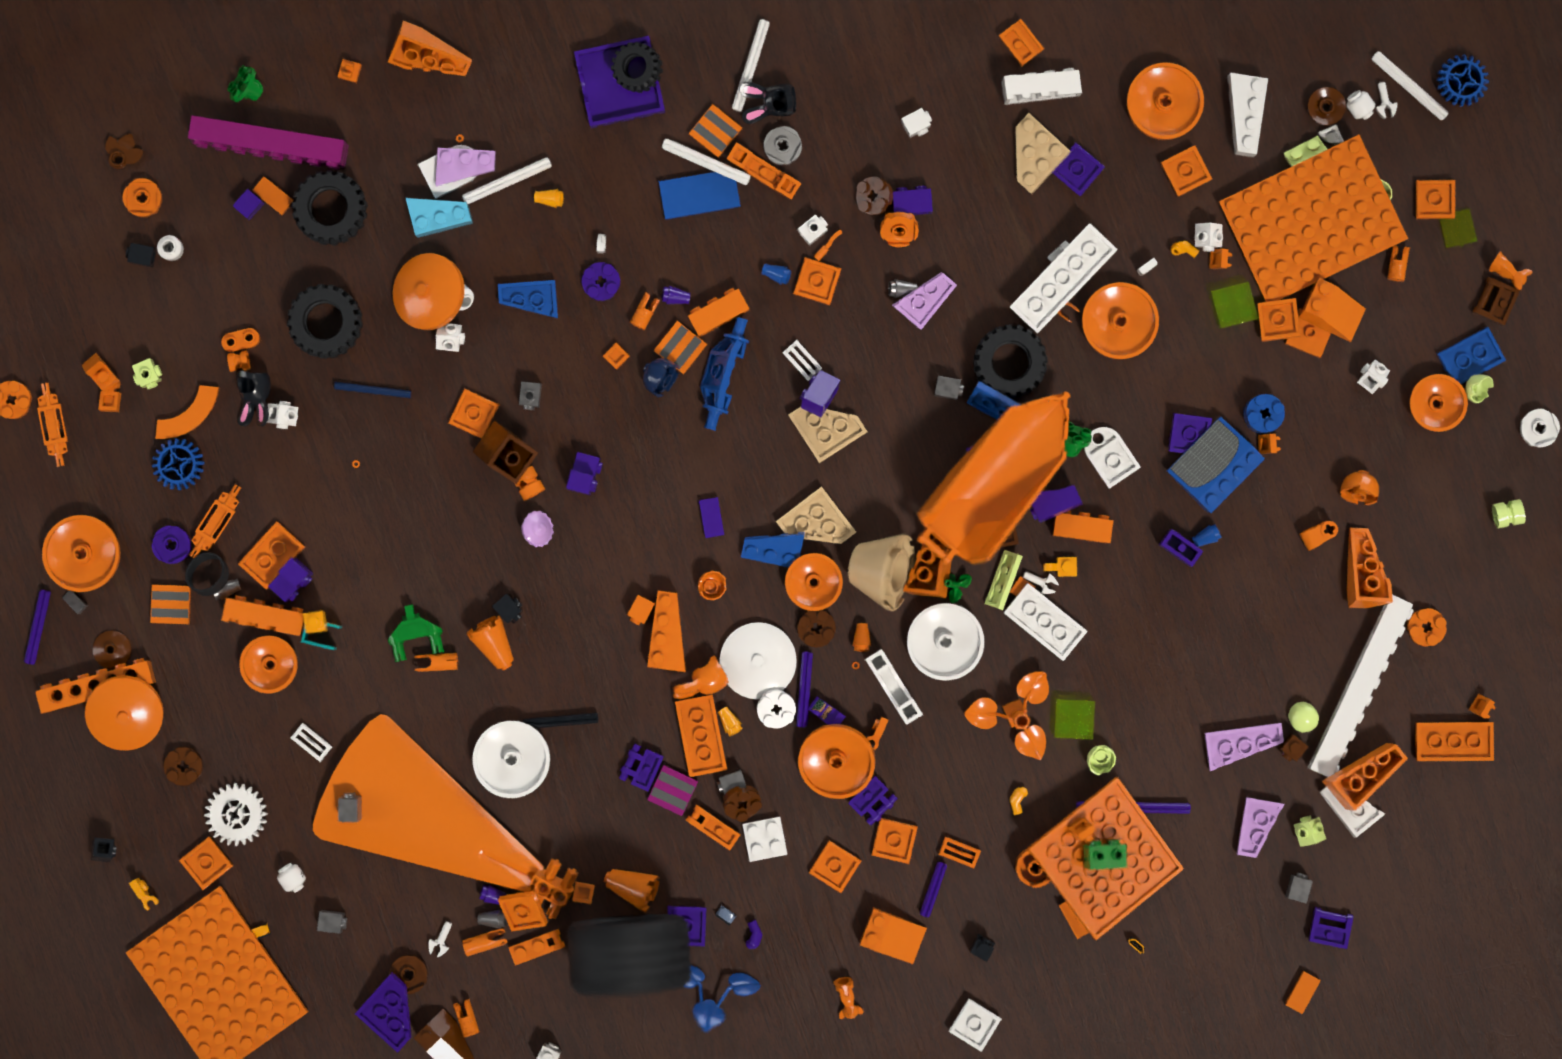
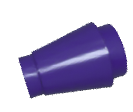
M670 285L669 287L664 286L662 302H666V304H689V292Z
M484 884L479 899L485 903L499 904V897L508 894L490 884Z

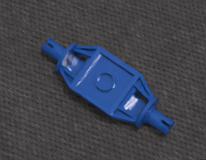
M736 317L732 333H724L723 336L725 338L710 351L700 385L705 402L703 408L709 411L704 428L716 431L720 414H728L729 412L727 409L732 395L727 394L726 389L730 384V375L735 367V358L743 359L746 344H749V340L743 337L748 322L746 319Z

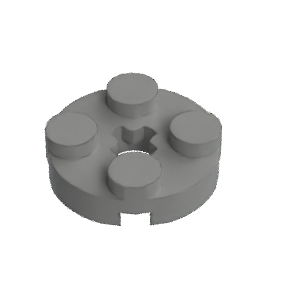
M782 126L771 130L766 135L764 151L771 162L777 165H789L800 156L802 143L794 129ZM786 141L788 149L779 150L778 143Z

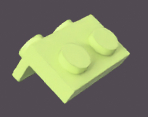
M1316 136L1284 153V157L1292 167L1326 151L1327 148L1321 139Z

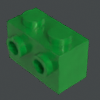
M1108 840L1107 844H1101V841H1091L1090 845H1083L1085 869L1127 868L1126 844L1120 843V840Z

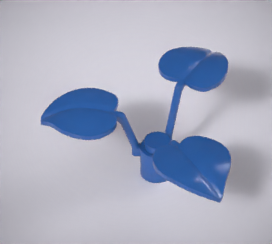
M692 965L691 979L685 986L686 988H693L696 985L699 987L700 1003L694 1006L693 1014L705 1032H708L711 1028L724 1021L725 1013L719 1006L730 990L733 989L736 995L748 996L757 992L761 987L760 983L753 977L744 973H734L728 979L730 986L727 987L717 1004L711 999L703 1001V990L700 982L704 981L705 975L699 968Z

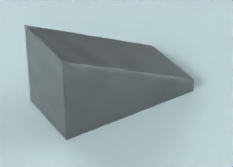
M69 590L63 597V600L77 614H81L88 606L73 591Z

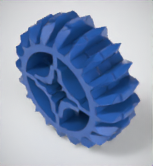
M1463 54L1460 60V57L1456 55L1454 56V61L1449 58L1447 60L1448 64H1442L1444 70L1438 71V74L1443 77L1436 79L1437 82H1442L1437 88H1443L1444 91L1440 93L1441 96L1448 95L1445 101L1448 102L1451 98L1453 99L1452 105H1456L1459 101L1460 107L1464 106L1465 103L1467 106H1470L1472 101L1477 103L1479 101L1478 97L1482 98L1484 96L1482 91L1488 90L1483 85L1489 83L1488 79H1484V77L1488 76V72H1482L1485 69V65L1479 67L1480 60L1474 63L1473 56H1470L1467 60V56ZM1465 66L1460 74L1450 73L1454 67ZM1471 70L1476 75L1477 83L1476 80L1472 79L1470 75ZM1464 76L1466 83L1462 85L1459 79ZM1448 78L1455 84V91L1451 89ZM1464 88H1475L1472 94L1461 95Z
M176 438L174 445L171 440H168V447L165 444H161L163 451L158 449L155 451L159 454V457L153 456L152 459L158 462L157 464H152V467L158 468V470L154 471L153 474H160L157 481L164 480V487L170 483V489L174 490L175 486H177V490H182L183 484L185 489H188V482L192 485L196 484L193 480L194 477L200 480L201 477L197 475V472H204V469L199 468V465H204L205 462L198 461V459L203 457V454L196 455L199 448L192 449L194 443L190 442L187 445V440L185 439L180 444L179 439ZM176 449L186 450L190 457L181 458ZM170 452L171 461L164 467L165 457ZM177 459L180 462L183 461V463L180 465V470H178L177 467H173L175 464H177ZM193 462L192 470L186 477V467ZM176 471L181 480L171 479L166 472Z

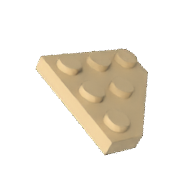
M1028 113L1016 126L1017 181L1033 194L1071 151Z
M801 407L788 415L819 463L867 433L866 428L856 415L826 409L821 418Z
M822 486L776 521L784 533L789 535L805 532L804 539L842 544L856 533Z

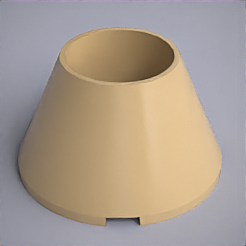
M902 534L860 543L855 547L850 559L848 571L850 583L889 611H895L904 601V598H901L904 593L903 589L907 585L910 577L909 573L915 563L914 546L910 545L911 537Z

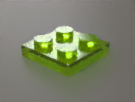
M1249 282L1211 291L1220 329L1258 319Z
M1056 699L1054 737L1093 740L1095 701Z

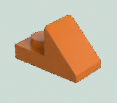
M97 353L82 364L84 372L94 380L104 393L119 381Z

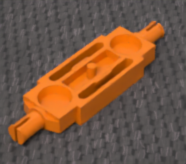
M43 383L41 384L43 395L37 398L39 404L37 410L44 445L47 446L48 455L55 456L56 467H60V463L61 466H65L62 454L68 452L66 443L68 438L61 404L58 402L57 395L50 393L49 383H45V385ZM57 409L60 410L62 426L65 436L64 438H61V428L56 412ZM41 412H44L49 436L48 441L45 438Z
M234 484L229 493L222 492L219 499L214 501L191 540L195 545L189 554L191 557L195 558L198 556L201 550L208 551L211 545L216 543L236 512L235 508L239 501L235 497L242 489L240 486L237 488L238 485ZM217 504L218 507L207 521L208 523L203 530H200L201 525L213 506ZM227 513H231V516L225 523L224 527L222 528L216 538H213L214 533L217 529H219V527L223 523V520Z

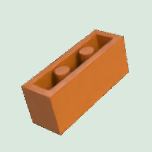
M731 288L723 293L724 297L720 299L715 297L707 301V306L703 308L698 306L690 311L691 314L688 315V318L699 337L750 310L739 289L734 290V288Z
M1067 511L1054 517L1052 536L1109 544L1111 543L1114 520H1109V516L1098 515V518L1090 517V513L1079 512V515H1072L1071 511Z

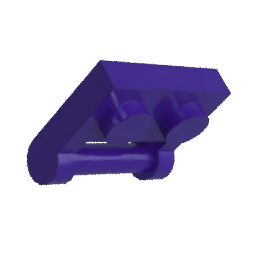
M1315 907L1308 941L1347 949L1353 915H1342L1323 911L1321 908ZM1320 918L1343 922L1345 926L1344 928L1320 924L1319 921Z

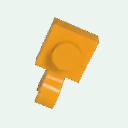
M1057 557V563L1043 564V571H1057V577L1077 576V557Z
M137 878L129 883L147 911L151 909L148 905L149 900H152L155 905L159 904L157 897L149 895L147 891L149 887L143 879Z

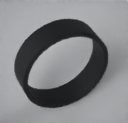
M203 553L196 556L189 563L185 573L188 586L202 596H210L219 592L225 586L229 577V569L226 562L214 553ZM206 560H220L222 573L219 580L210 588L203 590L195 589L192 583L195 569Z

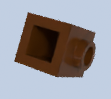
M1290 734L1278 749L1283 752L1281 756L1286 760L1297 762L1308 746L1295 735Z

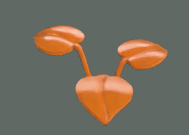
M1032 672L1020 679L1016 692L1020 697L1025 698L1023 710L1015 712L1012 717L997 713V704L987 697L977 699L965 711L964 715L972 725L981 729L993 728L997 724L996 716L1013 721L1017 728L1024 730L1017 733L1015 737L1016 749L1025 756L1038 760L1042 759L1046 749L1045 733L1038 725L1028 727L1030 719L1026 713L1027 701L1032 704H1039L1045 701L1048 696L1049 685L1045 672Z

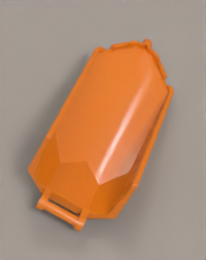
M1068 392L1008 408L951 469L917 515L923 523L925 530L917 537V541L921 544L924 543L941 559L944 565H947L954 555L973 565L989 561L1065 461L1067 451H1064L1065 440L1068 438L1069 423L1067 404L1070 394ZM932 534L945 547H947L949 551L945 553L938 545H936L929 538V535Z

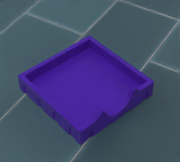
M649 36L574 52L590 128L610 125L619 121L633 120L638 117L652 116L656 113H665L658 80L655 82L657 85L650 87L649 91L638 93L623 88L612 75L614 73L611 70V66H614L612 58L617 56L615 52H620L621 46H628L627 43L631 42L633 44L639 42L651 47ZM643 57L634 58L628 66L630 77L635 79L644 74L646 70L645 59Z

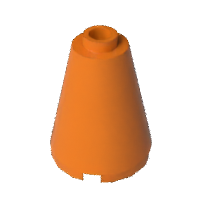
M500 615L497 618L492 616L477 624L476 630L473 631L471 628L466 633L474 645L497 669L506 670L512 666L511 662L514 659Z
M612 869L611 872L608 871L606 873L604 882L611 891L639 910L647 912L651 907L648 906V903L654 901L660 881H657V879L660 877L653 874Z

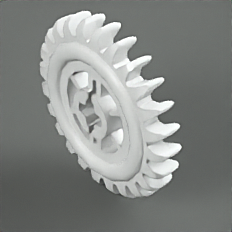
M234 783L233 789L227 784L226 791L219 787L220 794L213 792L215 799H208L212 806H205V809L210 811V813L204 814L205 817L210 818L205 824H212L208 831L215 830L216 833L213 837L216 838L220 835V843L227 839V845L234 841L235 846H238L240 840L243 845H246V838L253 842L252 835L259 837L257 830H264L261 823H267V820L262 818L268 815L267 812L262 811L267 805L260 804L264 798L257 799L259 792L256 791L252 794V787L245 790V784H242L239 788L238 784ZM238 800L239 803L237 806H233L231 801ZM228 803L230 808L226 814H222L224 807ZM245 805L248 806L250 813H245ZM238 809L237 815L240 817L235 818L233 820L234 815L232 814V812L237 811ZM250 815L248 823L244 825L242 821L245 816ZM223 816H226V819L228 821L227 824L225 823ZM237 823H239L242 826V828L236 829L233 827Z

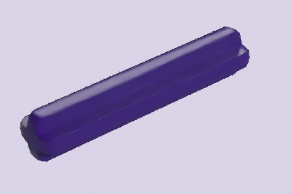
M937 862L920 911L921 916L929 918L947 868L945 863Z

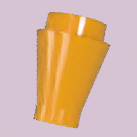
M558 189L536 191L534 202L554 208L561 207L563 205V191Z
M728 707L718 711L724 731L728 733L729 737L743 729L741 727L742 723Z

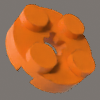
M145 178L135 179L124 189L123 203L128 211L135 216L149 217L159 211L162 204V193L158 185L151 180ZM142 193L148 196L144 203L138 200V196H141Z
M905 212L887 213L880 225L881 238L885 239L893 247L908 246L913 239L914 241L917 239L919 234L918 222L912 213ZM901 227L903 229L901 232H897L896 228Z
M17 381L1 383L0 415L7 419H18L27 414L32 402L29 389ZM10 395L17 398L14 405L7 402Z
M1425 608L1412 614L1407 623V631L1411 640L1417 645L1425 647L1435 646L1444 638L1447 623L1441 613L1434 609ZM1429 622L1432 629L1425 633L1423 632L1424 628L1422 625Z

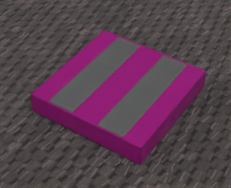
M663 765L647 800L682 816L698 781Z

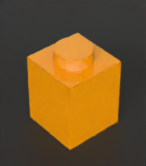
M324 611L303 614L306 633L328 631L326 613Z

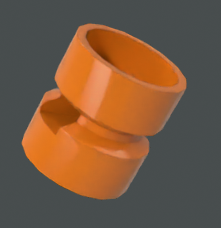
M533 466L528 467L518 483L515 484L516 487H520L519 493L524 501L546 490L541 480L536 479L538 474Z

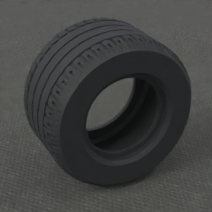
M646 914L595 918L573 923L567 933L571 987L576 993L589 996L647 994L685 987L691 979L687 921L680 915Z

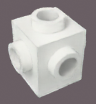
M1195 224V247L1203 248V251L1206 252L1214 251V248H1221L1223 240L1222 224Z
M448 323L438 328L436 333V349L459 352L460 344L464 345L465 341L462 325Z
M1375 359L1370 365L1366 363L1361 369L1362 375L1357 383L1373 394L1379 387L1383 388L1389 379L1386 377L1390 370Z
M279 401V404L268 403L269 418L267 423L277 424L276 428L288 429V426H296L298 407L291 406V402Z

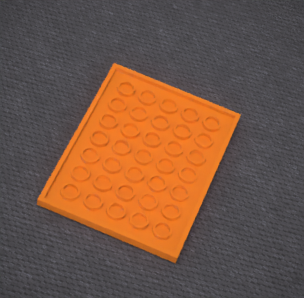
M1360 135L1219 201L1266 302L1285 298L1316 283L1319 278L1325 279L1408 239Z
M221 886L126 952L199 1059H243L309 1012Z

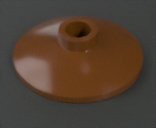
M1319 88L1313 92L1308 100L1309 115L1318 124H1335L1345 114V98L1335 88ZM1323 104H1327L1329 110H1324L1322 108Z
M106 631L100 634L94 641L93 655L101 666L115 669V665L126 663L129 660L131 644L123 633ZM109 646L114 648L113 653L107 651Z

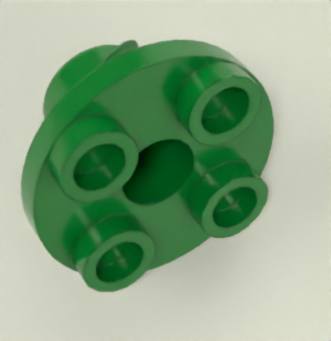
M241 66L235 81L228 85L227 91L230 92V99L232 101L239 102L244 97L245 99L256 101L262 95L263 86L259 80L255 79L256 72L252 67Z
M1072 422L1068 423V438L1065 440L1064 451H1067V457L1077 456L1082 448L1091 444L1092 431L1090 429L1075 426Z

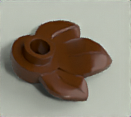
M132 134L124 135L118 141L109 136L106 141L105 149L109 154V164L115 169H123L127 164H135L143 156V150L135 148V140ZM117 157L122 158V161L120 163H116L115 160Z

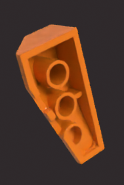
M403 21L388 62L404 69L422 68L423 71L427 72L439 70L444 74L466 76L472 59L425 29Z
M1349 528L1348 608H1371L1393 602L1390 579L1386 577L1383 562L1379 560L1376 552L1377 548L1367 528Z

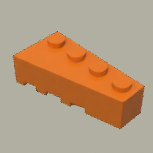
M932 534L929 535V538L936 545H938L945 553L949 551V549L945 547L937 538H935ZM923 543L920 551L918 550L917 560L913 569L911 568L907 585L904 586L903 591L913 595L946 598L948 587L944 585V582L949 579L952 559L947 565H944L941 559Z
M658 591L647 667L686 672L678 593Z
M235 595V599L226 598L222 621H231L240 625L255 626L261 629L297 636L303 635L305 627L303 614L306 613H303L302 608L292 607L291 610L284 609L282 604L273 603L272 606L265 605L266 601L254 599V602L246 601L247 597Z
M1385 743L1322 782L1346 810L1356 811L1408 758L1397 744Z

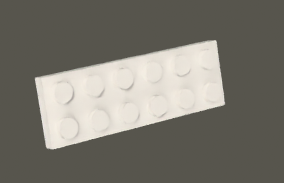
M1089 223L1010 308L1038 334L1118 249Z

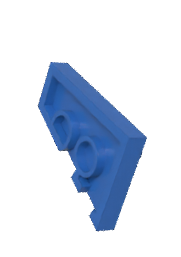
M555 280L498 284L499 304L558 319Z
M805 532L789 535L785 533L778 536L745 537L741 558L790 567L800 557Z

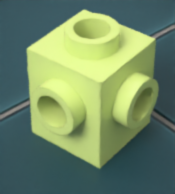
M149 358L132 365L135 372L133 378L137 386L147 387V390L157 387V383L162 381L160 377L162 371L159 365H155L153 359Z
M1311 815L1300 818L1301 822L1294 824L1295 834L1300 847L1313 845L1326 839L1320 817L1312 818Z

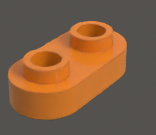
M252 328L228 333L222 338V347L231 353L256 347L260 342V334ZM249 334L253 336V339L251 341H247L246 339L247 335ZM230 339L234 340V344L232 346L228 345V341Z

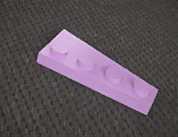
M1281 723L1204 733L1209 771L1284 742Z

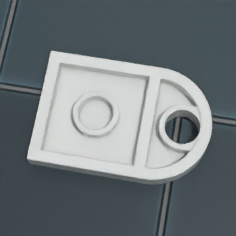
M456 145L451 147V149L473 150L472 148L465 145ZM437 155L418 164L435 199L471 182L477 177H469L436 187Z
M1100 427L1092 431L1091 444L1085 447L1084 451L1108 489L1141 468L1116 431L1107 427ZM1095 433H1100L1103 436L1101 444L1094 443L1093 435Z

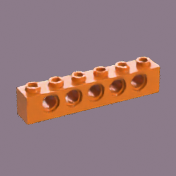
M144 658L134 660L133 665L126 666V663L115 665V670L108 671L107 668L97 670L96 675L89 676L86 673L77 676L78 680L70 681V678L58 681L59 685L53 687L51 683L40 686L41 690L35 691L41 714L87 702L89 695L93 691L91 687L92 681L97 680L100 684L113 674L116 676H128L129 671L133 669L137 673V678L144 680L148 684L156 683L151 661H145ZM75 685L81 688V693L78 696L73 693ZM56 690L62 692V699L59 701L54 697Z

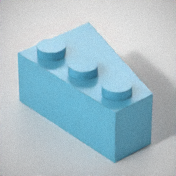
M406 198L414 233L417 238L473 223L467 202Z

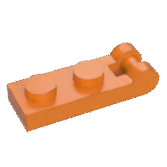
M696 804L693 808L694 812L691 816L687 817L686 821L728 850H731L741 834ZM700 815L705 817L702 824L697 821Z
M559 928L510 946L509 951L515 966L566 947L564 941H561L559 936L561 934ZM549 938H552L554 941V944L551 946H549L547 940Z

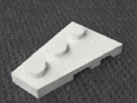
M1327 787L1320 791V794L1354 838L1358 837L1385 815L1367 801L1356 811L1346 810Z

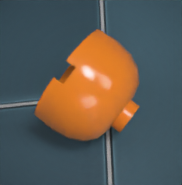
M1365 470L1353 472L1346 476L1342 482L1341 497L1353 504H1358V501L1365 502L1364 505L1375 504L1378 500L1379 484Z

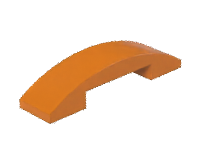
M737 142L726 158L750 176L789 199L793 198L801 185L799 181L786 173L784 174Z

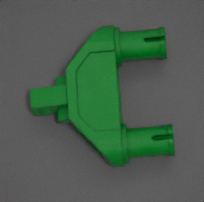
M413 604L404 606L406 616L402 617L403 621H401L388 639V644L392 645L395 662L407 660L403 643L406 640L427 636V638H430L432 654H436L438 651L439 653L445 652L441 639L442 628L420 617L419 613L415 614Z

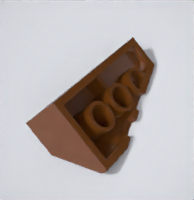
M444 1008L414 1037L434 1059H475L457 1021Z

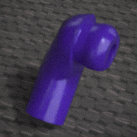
M753 920L747 924L752 933L750 939L746 941L748 949H756L760 945L763 936L757 921Z

